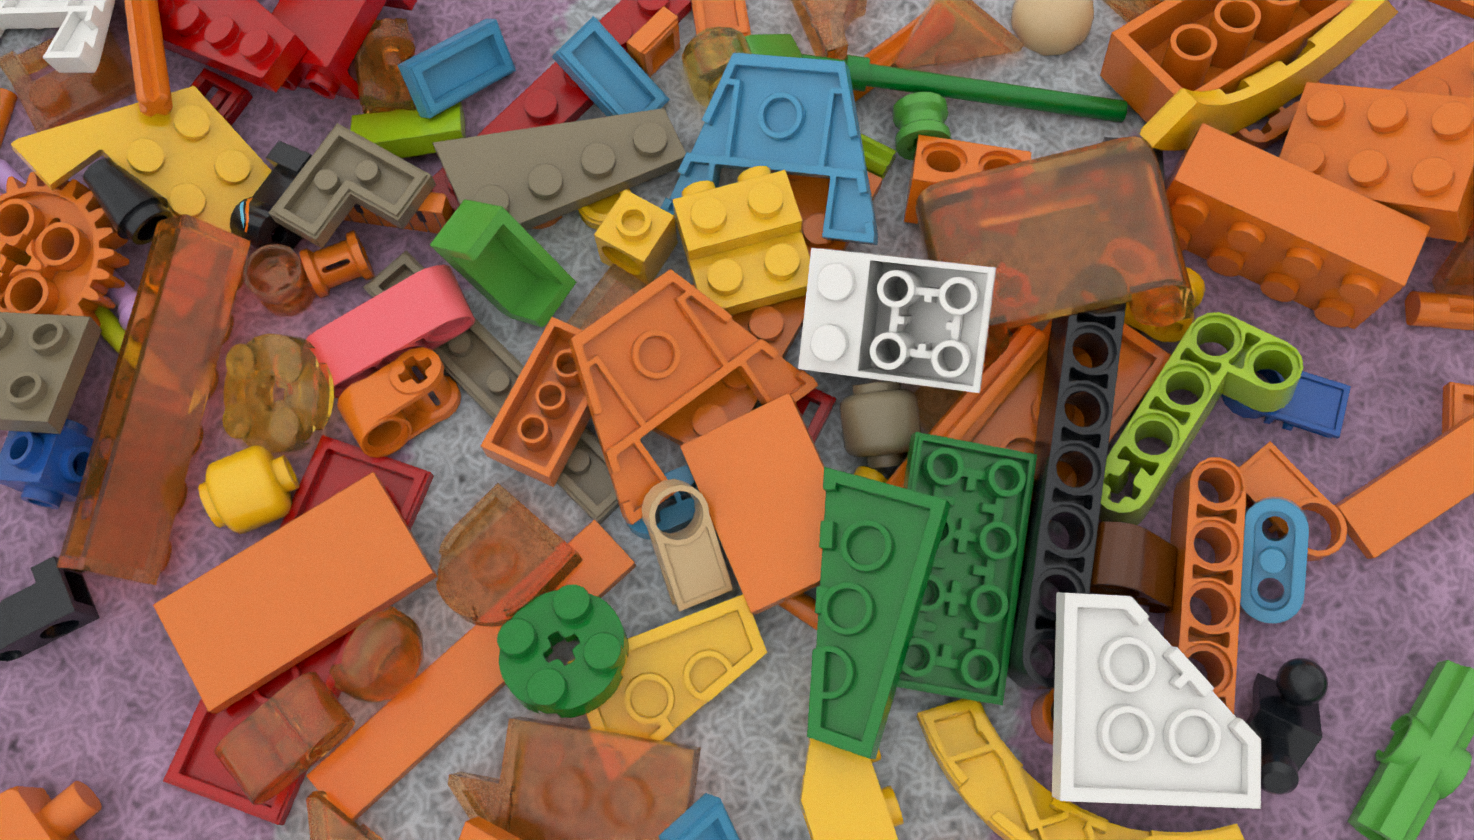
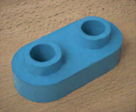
M1283 497L1263 498L1255 502L1245 514L1240 605L1252 618L1272 624L1287 621L1296 615L1303 604L1305 594L1309 523L1304 511L1296 503ZM1277 516L1287 522L1289 530L1281 538H1272L1264 532L1263 522L1269 517ZM1266 578L1277 579L1282 583L1284 592L1276 599H1267L1260 594L1259 583Z

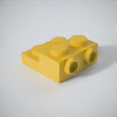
M767 166L752 167L743 171L738 176V182L716 188L712 181H698L685 187L682 191V197L672 199L675 222L695 288L730 315L806 295L810 256L801 232L802 219L786 170L771 173L770 168Z

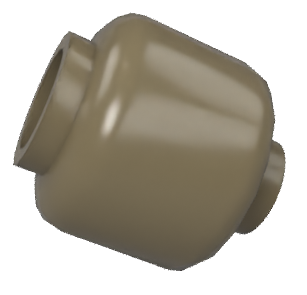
M892 381L852 385L853 395L845 397L840 403L845 451L854 457H866L867 466L870 468L901 465L903 463L902 453L909 452L911 435L915 432L921 433L916 394L911 390L901 389L899 382Z

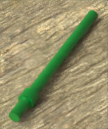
M802 54L801 58L844 61L849 66L852 87L856 91L864 92L866 86L910 93L932 92L945 98L1120 123L1124 121L1127 114L1128 104L1125 100L870 64V58L854 55H846L845 60Z

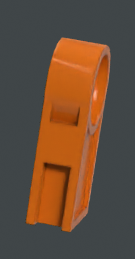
M1271 441L1239 467L1246 481V506L1248 508L1263 498L1283 497L1296 503L1302 510L1314 511L1325 518L1331 531L1330 544L1325 550L1317 551L1308 548L1307 562L1319 561L1342 547L1346 541L1348 529L1345 518L1340 510ZM1277 516L1267 518L1272 523L1267 529L1271 534L1277 531L1278 538L1287 534L1289 528L1284 519Z

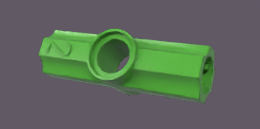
M1450 660L1437 662L1409 713L1400 716L1392 723L1390 729L1395 733L1385 751L1382 752L1378 749L1375 753L1376 760L1380 764L1347 821L1356 831L1369 840H1416L1436 802L1453 793L1468 773L1472 756L1466 748L1474 735V669L1456 664Z

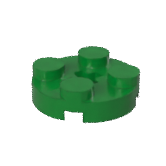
M566 585L559 590L547 592L532 599L520 608L511 620L502 625L497 636V643L500 648V672L505 684L515 698L528 710L540 714L538 711L546 714H558L560 718L582 716L604 704L615 693L623 678L621 671L629 651V642L625 629L613 608L606 601L589 594L584 587L579 585ZM564 640L566 642L574 640L580 643L572 650L575 660L570 664L564 666L563 662L559 659L549 663V655L552 654L553 647L557 643Z

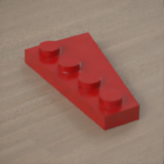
M157 0L164 49L275 93L309 49L294 32L256 0Z

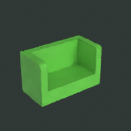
M464 199L430 244L441 257L501 313L511 319L538 327H544L577 283L503 206Z

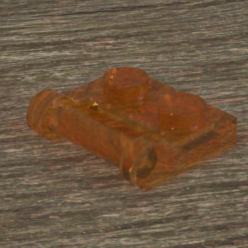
M110 26L106 35L100 63L95 73H59L54 70L33 81L30 76L31 74L50 65L42 57L53 38L18 55L11 51L0 56V67L11 81L36 132L87 118L136 93L133 69Z

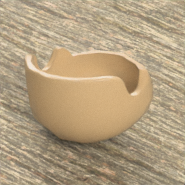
M1015 0L1011 15L1012 29L1023 46L1043 56L1065 54L1076 46L1081 45L1089 35L1094 19L1093 0Z

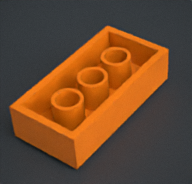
M551 317L481 444V448L487 457L552 487L555 486L591 418L568 343L569 339L582 330L554 317Z

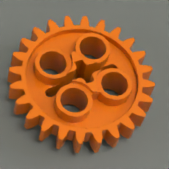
M30 172L26 184L13 176L8 177L6 193L0 192V312L88 316L100 327V321L94 313L99 306L106 309L115 308V303L106 294L109 288H122L125 286V282L113 274L114 269L124 267L130 262V259L115 251L126 244L128 239L119 237L91 190L75 179L67 180L52 191L34 172Z

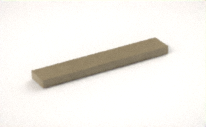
M406 250L363 288L373 298L425 268ZM475 318L474 324L467 331L433 351L441 358L444 371L495 420L524 366ZM585 427L556 483L592 520L595 519L601 524L619 507V503L599 439Z

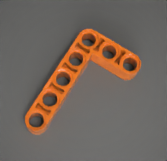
M1210 457L1199 462L1177 482L1174 490L1170 544L1174 545L1178 551L1173 610L1165 613L1163 637L1171 646L1178 647L1187 658L1196 659L1204 666L1207 671L1208 681L1214 687L1212 691L1234 714L1247 487L1245 477L1238 466L1230 460L1221 457ZM1198 480L1208 482L1215 488L1218 493V503L1208 501L1202 496L1198 488ZM1195 538L1203 539L1211 545L1215 553L1214 563L1206 562L1198 556L1194 548ZM1191 597L1199 598L1208 605L1211 611L1210 625L1202 624L1194 618L1190 610ZM1054 688L1042 693L1033 703L1031 710V724L1036 734L1044 742L1053 745L1051 706L1054 702Z

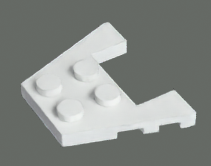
M0 0V38L6 29L34 28L39 30L43 28H59L42 58L59 73H95L100 63L115 0Z

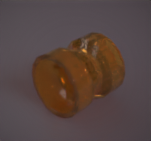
M281 244L265 245L256 249L244 264L243 278L246 286L272 314L280 317H291L304 312L312 304L316 292L308 279L300 257L290 247Z

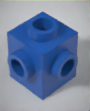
M66 419L61 434L9 431L0 452V484L22 492L20 499L45 508L59 509L62 501L90 503L94 489L101 480L102 467L110 446L86 436L88 428L69 419Z

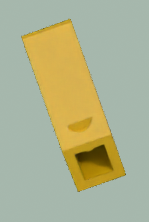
M809 738L799 804L811 840H898L894 827L902 825L904 822L897 798L891 786L880 788L872 764L881 760L879 749L876 759H869Z

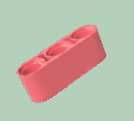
M436 265L409 276L316 330L305 340V347L326 395L330 398H339L342 392L351 384L372 375L393 362L403 352L420 347L434 350L459 336L474 324L475 318L452 268L448 265Z

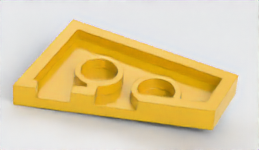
M743 594L628 638V657L626 655L625 664L621 671L623 678L617 690L604 704L586 714L611 783L767 654L756 621L750 612Z

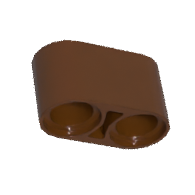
M1098 522L1090 592L1102 595L1131 596L1139 605L1149 606L1150 613L1171 612L1173 610L1178 549L1141 526L1123 522Z

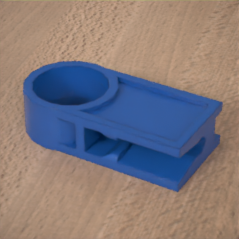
M1261 369L1256 371L1262 374L1270 384L1285 381L1282 375L1274 370ZM1302 371L1292 400L1284 408L1275 412L1257 411L1223 394L1221 396L1224 404L1233 413L1243 418L1256 419L1265 416L1263 423L1270 424L1276 419L1282 421V428L1289 431L1294 426L1330 439L1332 437L1338 439L1341 434L1351 386Z

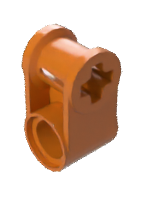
M420 347L403 352L393 362L372 375L351 384L338 398L337 408L363 453L369 457L378 458L398 451L409 440L436 423L449 418L456 412L460 404L461 392L457 383L451 377L444 375V366L439 355L432 349ZM413 366L418 367L424 376L423 379L419 380L412 371ZM433 391L439 399L440 404L435 405L429 397L428 393Z

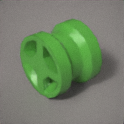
M917 92L904 96L893 105V122L895 127L899 129L895 137L896 151L904 159L913 160L918 134L952 139L949 127L944 124L948 117V106L945 98L932 92Z

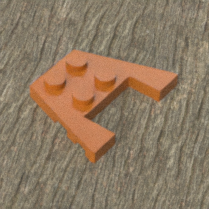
M672 269L663 273L568 340L622 516L631 525L642 518L641 508L649 490L661 481L668 480L640 441L648 432L735 369L741 374L761 405L769 403L787 393L791 394L796 403L818 386L812 376L804 370L795 368L778 355L779 351L762 338L757 339L732 320V315ZM672 492L669 495L665 496L658 505H660L662 502H664L666 499H668L676 492Z

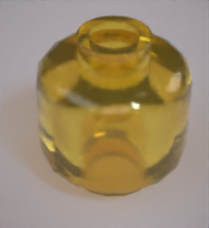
M731 27L707 28L694 36L685 46L682 54L683 71L692 96L700 105L708 107L733 53L752 54L745 36L740 31Z

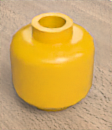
M254 445L209 464L206 469L205 482L199 484L198 490L202 504L215 526L221 528L226 525L235 533L245 534L286 516L292 505L290 492L299 488V482L291 463L285 455L274 458L265 447Z

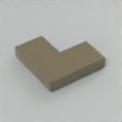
M337 123L269 211V214L276 223L323 248L356 203L399 228L404 229L436 183L431 174Z

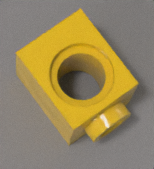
M626 189L594 234L600 261L644 286L655 279L678 244L675 216Z

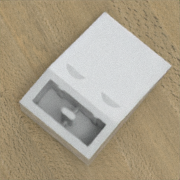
M811 248L798 369L980 393L996 267Z

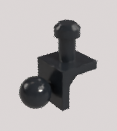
M1294 658L1285 662L1278 670L1276 681L1258 673L1252 687L1253 712L1246 723L1261 739V788L1275 795L1290 793L1297 787L1299 782L1298 771L1322 739L1319 702L1327 693L1328 678L1319 664L1306 658Z

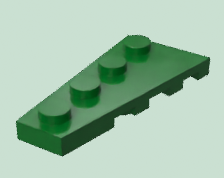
M824 467L825 514L824 521H821L819 548L822 549L820 587H816L815 613L818 614L816 648L812 650L807 737L869 759H876L951 504L943 498Z

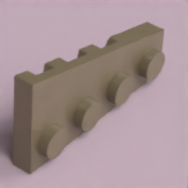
M664 108L433 142L436 154L459 204L466 199L503 206L525 230L676 170L680 167L686 154Z

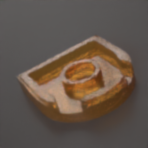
M497 483L448 532L442 541L439 549L441 557L436 586L443 601L462 619L479 626L497 627L511 620L518 610L529 604L534 598L554 591L583 559L576 550Z

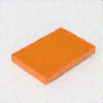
M787 393L680 445L698 490L703 494L708 503L712 523L750 612L757 615L819 586L822 549L819 548L821 521H824L826 491L823 490L825 466L791 394Z

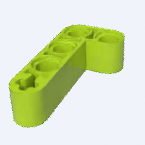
M1212 312L1199 316L1189 326L1107 456L1099 519L1102 522H1123L1139 525L1222 394L1261 412H1275L1284 408L1292 400L1304 368L1302 356L1298 350L1288 342L1231 315ZM1214 342L1225 347L1228 352L1223 355L1212 356L1200 350L1199 346L1204 343ZM1261 369H1271L1281 374L1285 381L1277 384L1266 383L1259 379L1255 372ZM1184 389L1195 394L1198 401L1190 405H1181L1172 401L1168 394L1175 390ZM1155 437L1166 443L1169 449L1159 455H1150L1141 451L1136 444L1144 438ZM1130 471L1136 476L1133 482L1132 498L1125 496L1119 503L1112 502L1110 500L1111 492L1119 494L1128 482Z

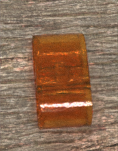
M309 672L291 681L229 732L215 747L214 754L253 805H258L284 790L336 746L353 729L355 721L317 672Z

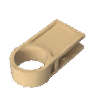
M676 479L664 480L653 486L644 498L641 508L642 517L648 529L671 603L673 605L676 604L680 612L732 591V583L709 514L708 503L703 494L685 481ZM672 492H688L692 496L695 505L693 519L687 527L679 532H662L658 529L655 519L658 504L665 496Z

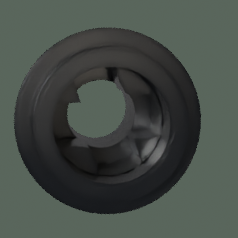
M111 158L100 159L90 165L85 171L83 181L89 186L119 237L131 239L136 245H143L157 239L168 229L173 220V215L167 209V199L123 167L117 165Z

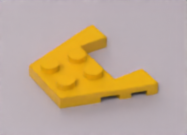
M195 86L171 92L173 108L166 116L157 113L152 117H148L140 112L138 102L27 135L11 143L13 151L52 191L94 160L104 156L105 158H111L117 165L123 167L167 199V209L173 215L170 227L186 245L141 278L140 282L150 294H153L169 309L177 322L186 315L193 301L234 239L230 229V218L235 206L242 200L252 197L272 171Z

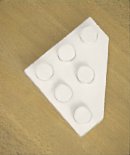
M1057 592L1052 797L1059 801L1261 809V739L1243 719L1237 718L1212 691L1214 687L1180 649L1171 646L1148 620L1150 616L1131 596Z

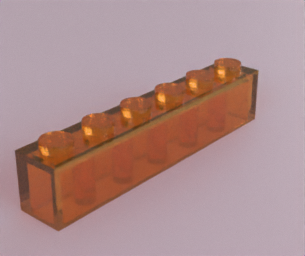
M187 214L157 222L57 568L125 582L157 585L159 574L165 570L171 557L172 545L169 537L175 515L181 511L187 499L188 486L185 479L191 457L197 453L203 440L204 430L201 421L206 402L212 397L218 385L219 372L216 366L222 345L229 339L233 330L234 317L231 311L236 293L242 287L248 275L249 263L246 257L251 241Z

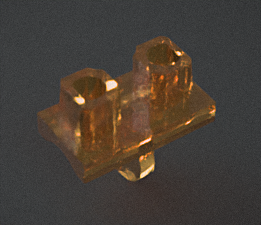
M384 18L375 20L354 57L359 100L364 114L389 112L395 109L416 110V106L398 68V64L414 56L416 49L414 37L408 29L407 19Z

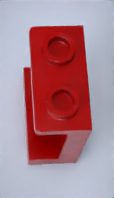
M279 0L272 14L294 32L309 48L281 87L291 91H295L297 87L310 89L327 99H334L337 95L359 100L364 89L349 75L348 68L383 6L412 11L417 0Z

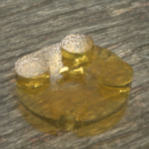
M263 334L253 338L247 344H236L229 350L226 357L227 373L224 381L225 411L222 421L223 427L230 437L242 439L249 447L260 445L271 453H285L303 449L310 444L304 442L311 437L315 430L324 429L330 419L333 408V378L327 363H319L315 354L309 349L315 348L309 341L293 335ZM276 383L277 387L284 388V398L274 403L273 387Z

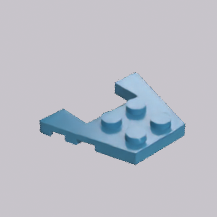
M733 53L702 118V121L705 122L691 153L686 152L678 169L681 175L670 198L665 197L661 209L674 215L672 199L682 197L683 189L692 183L712 181L716 188L719 187L722 168L747 170L756 166H767L770 168L771 173L786 170L787 175L830 179L822 233L823 238L878 245L879 236L849 66L844 61Z

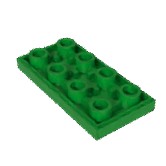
M915 432L911 435L903 488L946 499L951 506L897 687L1003 706L1037 454Z

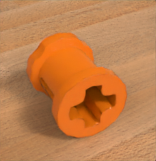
M355 230L347 232L345 240L314 252L309 248L299 251L305 272L319 298L329 296L331 288L360 277L368 281L375 277L366 250ZM344 259L350 260V262L337 266L335 268H326V266L337 263Z

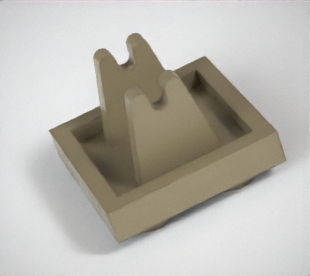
M0 312V430L61 434L102 331L91 317Z

